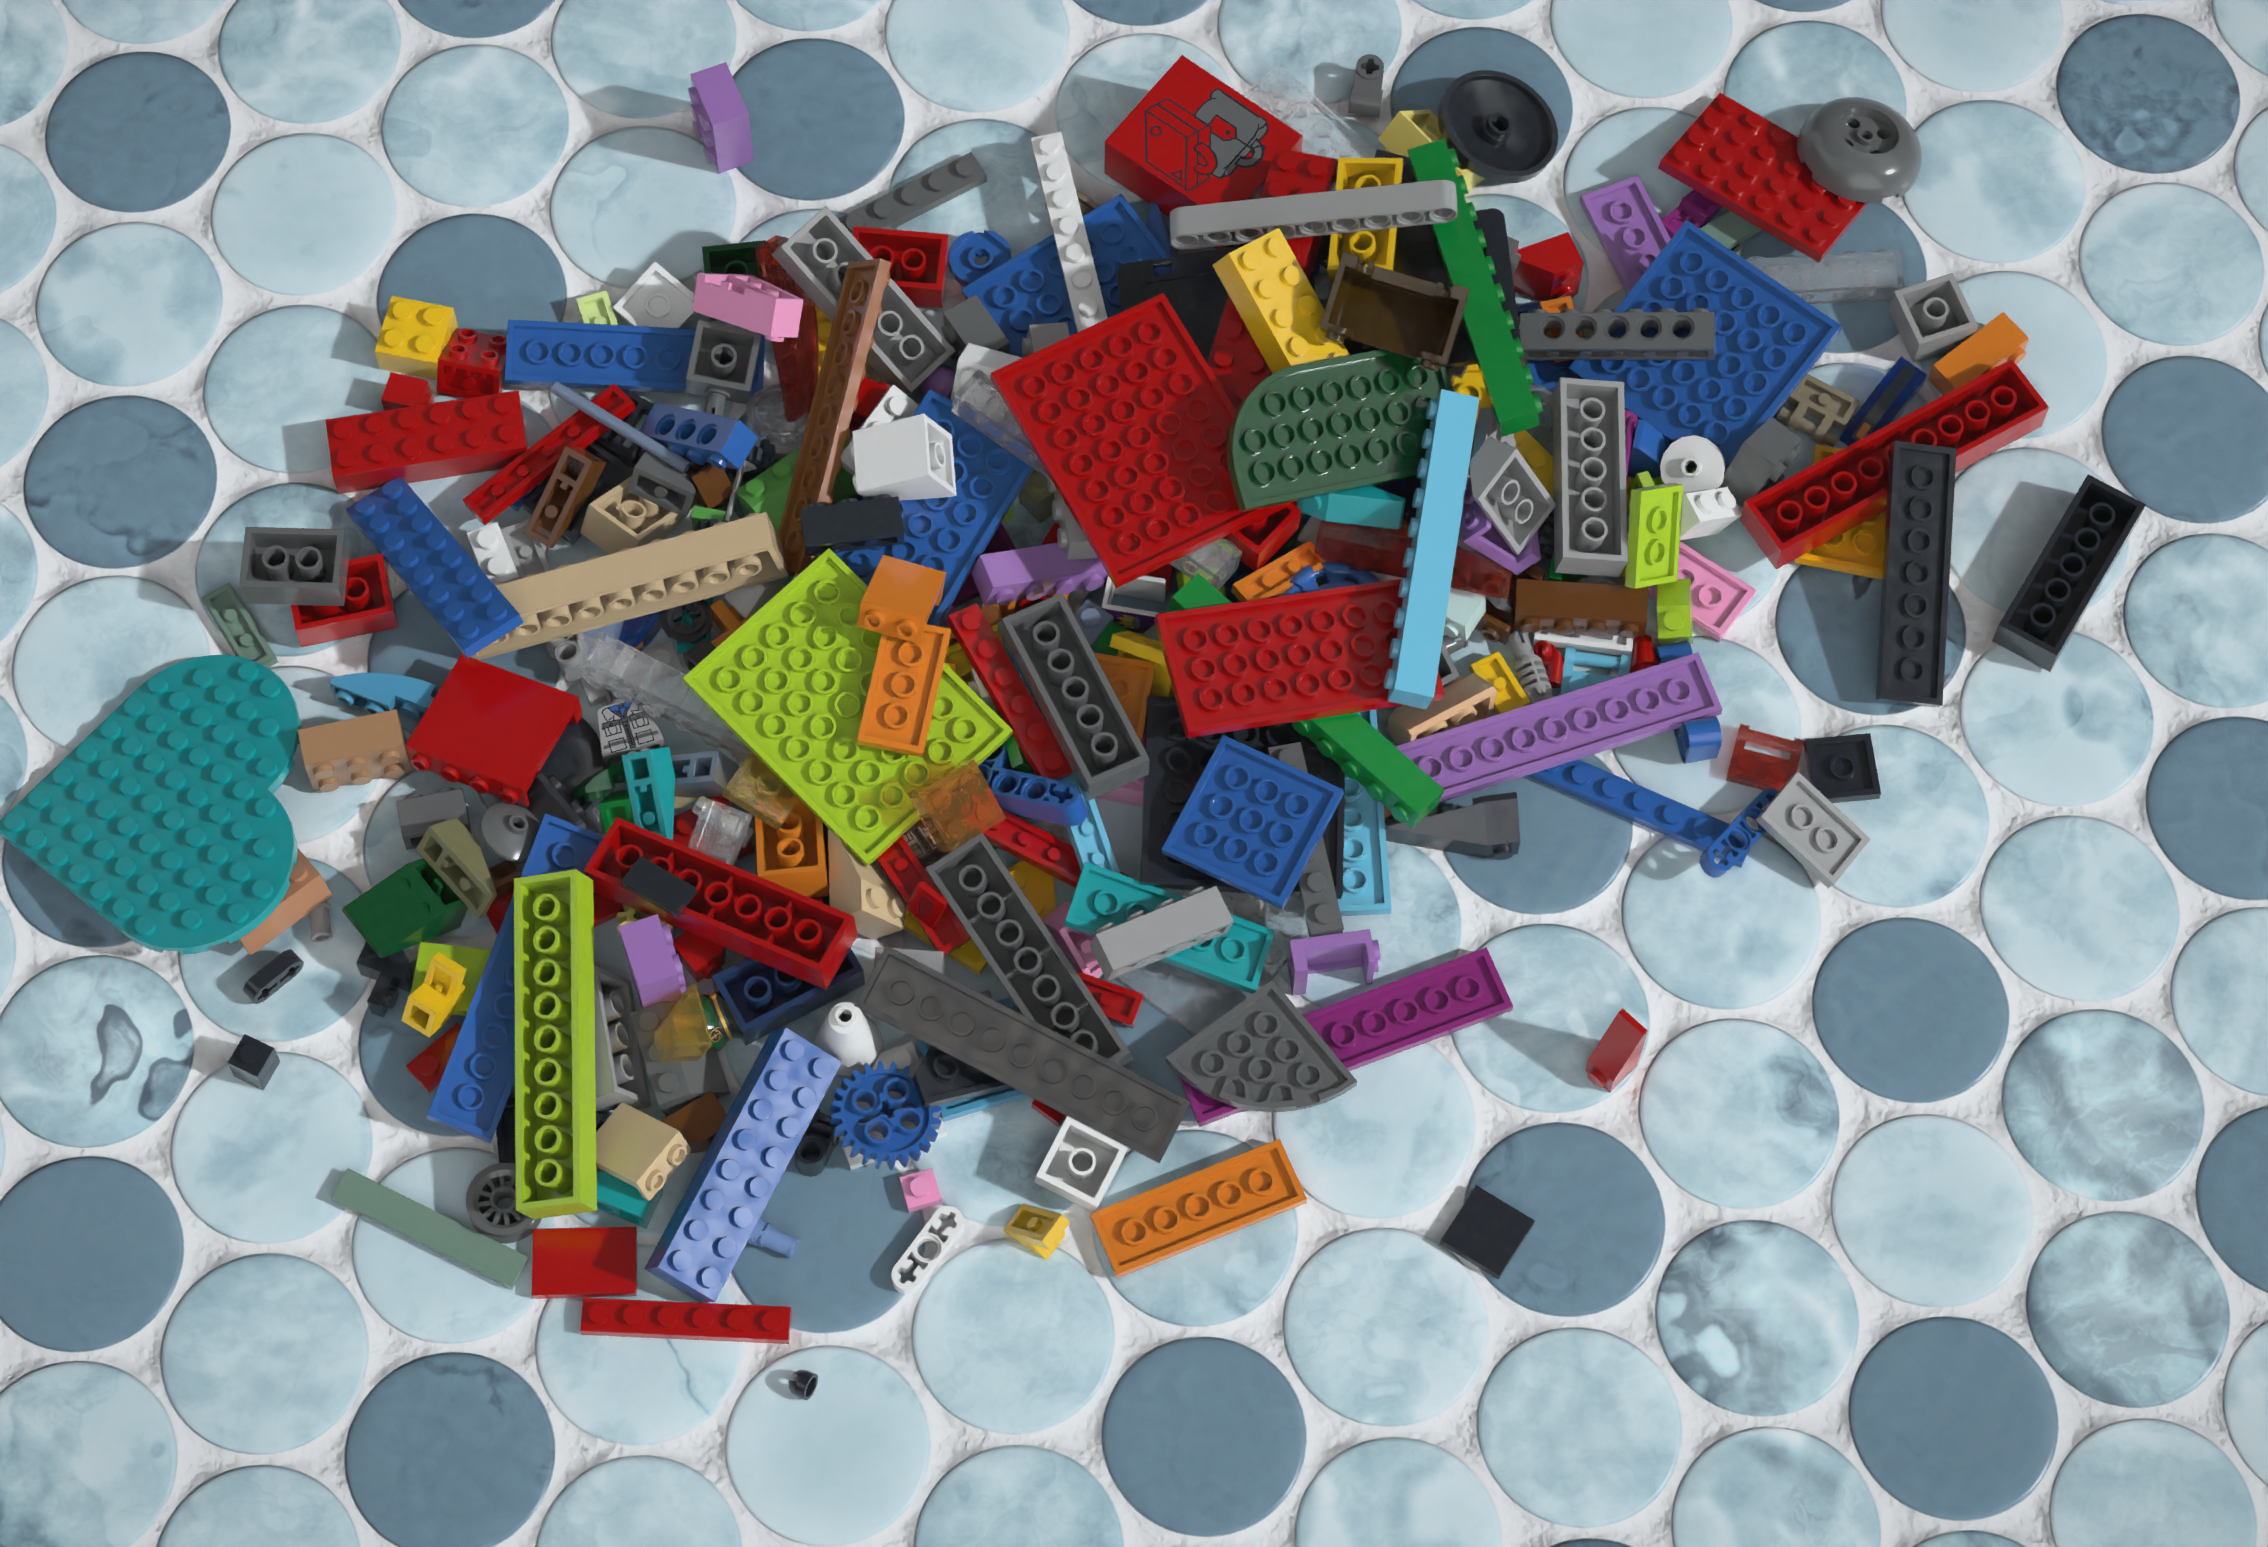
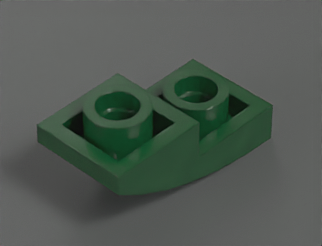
M623 761L587 777L571 791L572 799L584 797L585 802H591L605 798L604 792L616 788V783L626 782Z

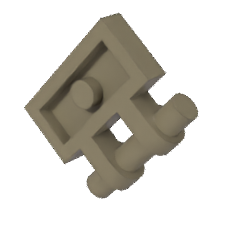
M1807 374L1787 400L1788 403L1797 408L1792 412L1782 407L1777 419L1787 423V427L1793 431L1798 429L1812 436V441L1820 445L1825 443L1834 448L1840 436L1830 432V428L1834 426L1844 431L1858 409L1860 401ZM1809 413L1821 419L1822 422L1818 426L1805 419V414Z

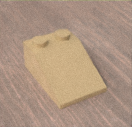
M629 477L589 504L580 533L607 553L613 554L623 548H635L649 544L656 539H665L685 517L628 492L627 489L631 477ZM693 498L689 513L697 505L698 500Z
M828 828L830 906L854 916L857 933L872 940L903 930L905 913L903 900L878 862L875 860L866 867Z

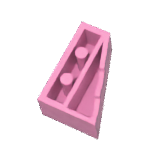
M698 273L692 311L763 334L767 340L783 342L784 337H798L803 299L753 275Z

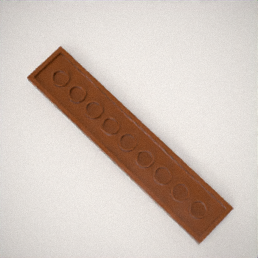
M881 258L848 262L778 531V536L783 545L788 576H795L796 573L800 574L818 558L817 555L805 556L800 509L816 502L831 505L833 501V487L836 476L841 470L843 448L850 436L849 425L851 417L858 405L857 394L860 382H862L866 374L865 363L868 351L874 343L873 332L876 320L882 312L881 301L884 289L890 281L889 270L891 262Z

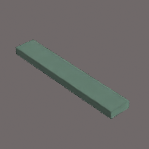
M347 1168L331 1195L333 1202L509 1289H513L529 1261L528 1256Z

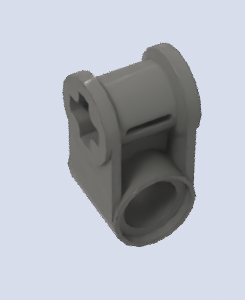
M1367 54L1357 61L1348 114L1371 117L1380 116L1384 63L1376 55Z

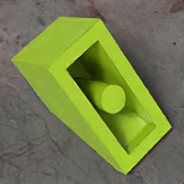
M1690 578L1677 579L1675 582L1657 585V627L1660 645L1689 641L1690 644H1694Z

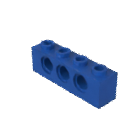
M655 402L639 429L640 432L679 456L690 459L699 465L710 463L721 470H724L726 467L740 470L758 439V436L739 419Z

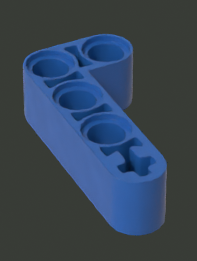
M1689 641L1655 647L1660 664L1693 654ZM1717 716L1683 721L1680 728L1674 729L1678 749L1684 764L1718 757L1722 744V734Z
M1005 742L963 779L971 796L975 794L1012 814L1066 826L1079 825L1088 816V806L1074 784L1014 771L1015 769L1011 766Z

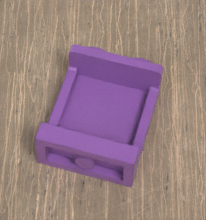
M1472 484L1466 485L1461 515L1463 542L1516 575L1539 561L1541 555L1538 530L1519 555L1513 553L1473 498Z
M1370 929L1290 940L1287 967L1292 995L1306 994L1308 974L1356 967L1363 969L1365 984H1372L1374 972L1379 971L1380 948L1378 940H1372Z

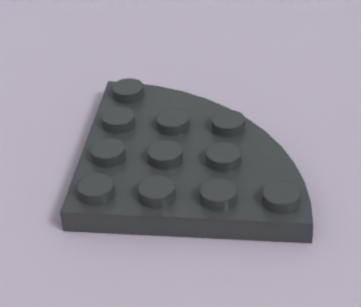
M1273 979L1165 1057V1062L1178 1076L1203 1094L1222 1103L1253 1111L1286 1112L1311 1108L1335 1099L1357 1086V1080Z

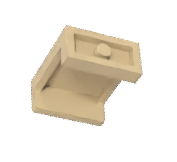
M624 1102L620 1103L596 1132L597 1171H605L634 1186L642 1197L648 1201L664 1186L665 1182L691 1152L690 1146L679 1130Z

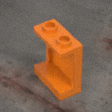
M882 555L861 600L858 627L921 644L925 626L934 605L938 606L942 599L946 572Z

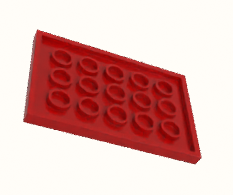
M1722 93L1717 95L1661 159L1658 166L1659 170L1818 263L1822 261L1869 204L1840 197L1819 185L1811 177L1813 172L1806 163H1801L1797 151L1798 137Z

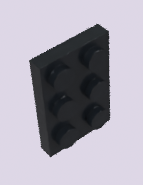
M596 442L591 443L584 450L607 463L592 493L561 536L571 545H574L582 536L580 531L589 504L631 477L634 471ZM551 475L522 503L524 510L531 515Z

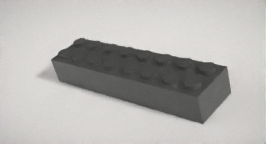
M983 832L926 868L930 878L942 896L947 899L948 905L1023 1016L1122 1067L1133 1060L1131 1052Z

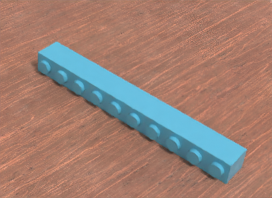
M1441 389L1436 399H1431L1428 404L1426 418L1431 419L1430 428L1425 429L1422 439V448L1426 449L1425 459L1421 458L1417 470V477L1422 478L1420 488L1415 490L1412 507L1417 508L1416 518L1412 517L1408 528V537L1412 538L1411 548L1407 547L1403 560V567L1408 568L1406 578L1403 577L1398 592V597L1403 598L1402 608H1397L1394 618V627L1398 628L1397 639H1392L1389 650V658H1393L1392 669L1387 670L1384 681V688L1389 689L1387 698L1389 702L1426 710L1434 698L1479 397Z

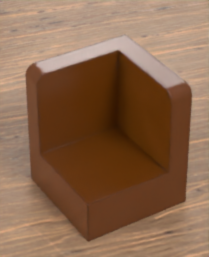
M509 860L488 868L497 893L494 900L513 892L514 878H520L521 871H518Z

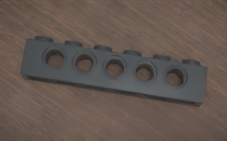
M1635 308L1627 309L1625 312L1596 309L1593 313H1580L1576 309H1564L1561 313H1548L1543 309H1533L1529 313H1520V337L1524 356L1521 358L1522 360H1715V312H1709V310L1703 308L1691 309L1690 312H1677L1670 308L1659 309L1657 312H1644L1641 309ZM1618 328L1626 331L1619 338L1610 336V333ZM1649 328L1658 330L1654 337L1646 338L1642 336L1643 332ZM1681 328L1691 331L1688 336L1683 338L1674 335ZM1551 329L1561 330V334L1556 338L1545 336ZM1583 329L1594 331L1588 338L1578 336V333Z

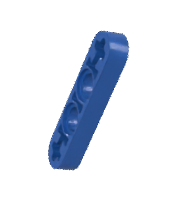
M1767 788L1762 791L1701 854L1699 861L1704 873L1713 878L1721 877L1766 832L1758 822V830L1751 829L1746 822V817H1751L1756 821L1763 811L1761 809L1768 802H1771L1779 792L1778 790ZM1728 835L1735 836L1739 840L1740 849L1734 848L1729 843ZM1721 852L1725 857L1716 864L1714 859Z

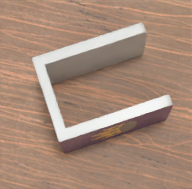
M1108 575L1101 610H1105L1114 616V621L1128 630L1144 633L1155 624V616L1159 613L1111 605L1113 594L1164 602L1166 597V580L1143 575L1116 588Z

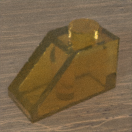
M690 984L654 1031V1043L656 1048L659 1049L662 1062L698 1061L712 1046L696 984Z

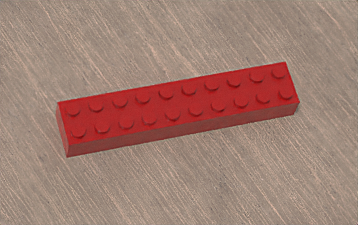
M1276 148L1260 199L1335 191L1338 159ZM1324 235L1286 239L1308 281L1314 269ZM1228 296L1207 364L1237 411L1246 395L1257 384L1271 376L1272 372L1230 296Z
M2010 359L1744 501L1740 521L1774 568L1778 569L1886 511L1890 443L1893 441L1957 448L1956 473L2042 427L2049 406L2016 363Z

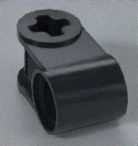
M820 1108L815 1112L795 1150L796 1168L801 1174L809 1177L822 1173L834 1148L840 1141L839 1137L833 1136L834 1129L838 1125L830 1124L831 1116L821 1113ZM807 1152H815L819 1155L818 1158L811 1161L802 1158Z

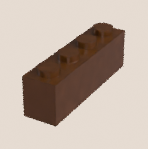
M1517 579L1513 628L1521 629L1525 632L1550 630L1558 634L1583 632L1591 636L1617 634L1624 638H1635L1645 634L1648 616V587L1634 589L1625 587V585L1529 579Z

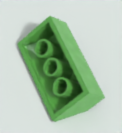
M850 430L849 439H848L847 443L844 445V448H845V446L848 444V442L850 441V439L853 437V433H852L851 430ZM800 447L735 491L744 515L766 512L777 534ZM842 466L835 479L833 487L834 497L831 505L839 504V501L860 496L854 488L853 475Z

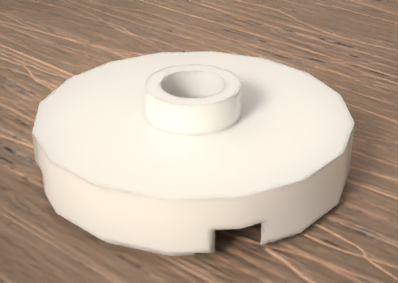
M1695 435L1681 437L1671 443L1663 453L1660 464L1661 479L1664 484H1682L1683 495L1717 489L1723 483L1725 476V458L1719 447L1707 438ZM1695 462L1697 464L1696 471L1688 473L1687 465Z

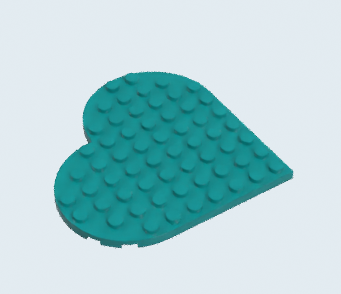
M208 655L172 665L155 674L137 688L0 820V836L125 936L147 949L161 953L163 950L180 951L182 955L210 951L209 947L227 940L229 943H233L257 928L276 909L291 884L289 878L293 865H297L298 845L292 821L283 805L273 795L289 775L295 763L293 757L297 745L300 744L298 730L302 729V723L299 718L296 701L278 675L266 666L244 657Z

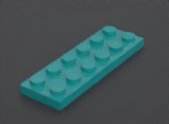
M1085 861L1063 926L1095 936L1096 930L1106 924L1114 923L1115 926L1127 922L1126 919L1136 912L1144 911L1147 914L1157 910L1156 907L1166 900L1174 899L1177 902L1185 897L1155 886L1140 885L1138 880ZM1231 915L1234 922L1227 933L1163 958L1160 961L1253 994L1257 990L1275 930Z

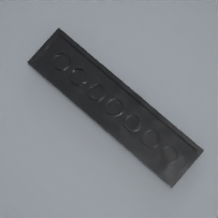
M1901 441L1890 443L1876 685L1877 701L1931 707L1943 706L1957 448Z

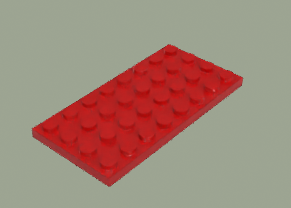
M1402 579L1156 614L1154 622L1186 738L1402 706L1403 704L1387 701L1389 689L1384 688L1387 670L1392 669L1393 658H1389V650L1392 639H1397L1398 628L1394 627V618L1397 608H1402L1403 598L1398 597ZM1439 671L1432 701L1442 700L1445 694Z

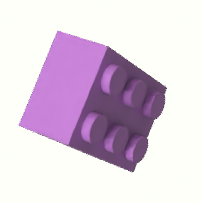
M724 62L690 74L692 87L688 88V93L692 102L690 105L694 117L692 123L698 139L703 138L705 146H703L708 163H715L720 174L754 162L749 114L727 63Z
M656 914L618 926L626 961L642 1009L660 1002H676L688 998L683 968L679 956L675 952L668 923L661 925L659 916Z

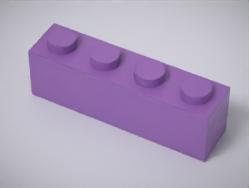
M1058 543L979 555L971 573L985 606L994 604L1006 605L1012 601L1024 599L1036 600L1042 596L1058 595L1060 593L1066 595L1072 591L1085 589L1093 591L1103 587L1108 577L1098 558L1066 560L1064 548H1059Z

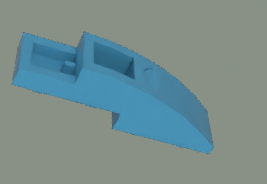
M389 673L347 674L332 677L329 682L334 698L343 705H357L364 708L368 714L394 709L398 711L400 709L404 715L417 719L418 716L421 718L424 716L438 693L435 684L417 678Z

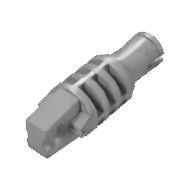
M1521 630L1522 637L1519 636L1518 631L1512 633L1508 637V642L1516 659L1514 671L1519 684L1531 701V704L1552 698L1553 693L1551 684L1548 682L1549 678L1542 659L1534 654L1528 632Z

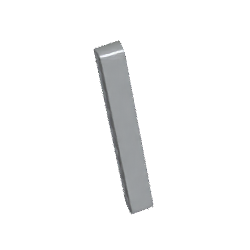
M1432 180L1178 207L1170 212L1171 245L1177 249H1196L1250 243L1277 228H1280L1285 239L1446 223L1454 220L1458 215L1456 185L1449 180Z

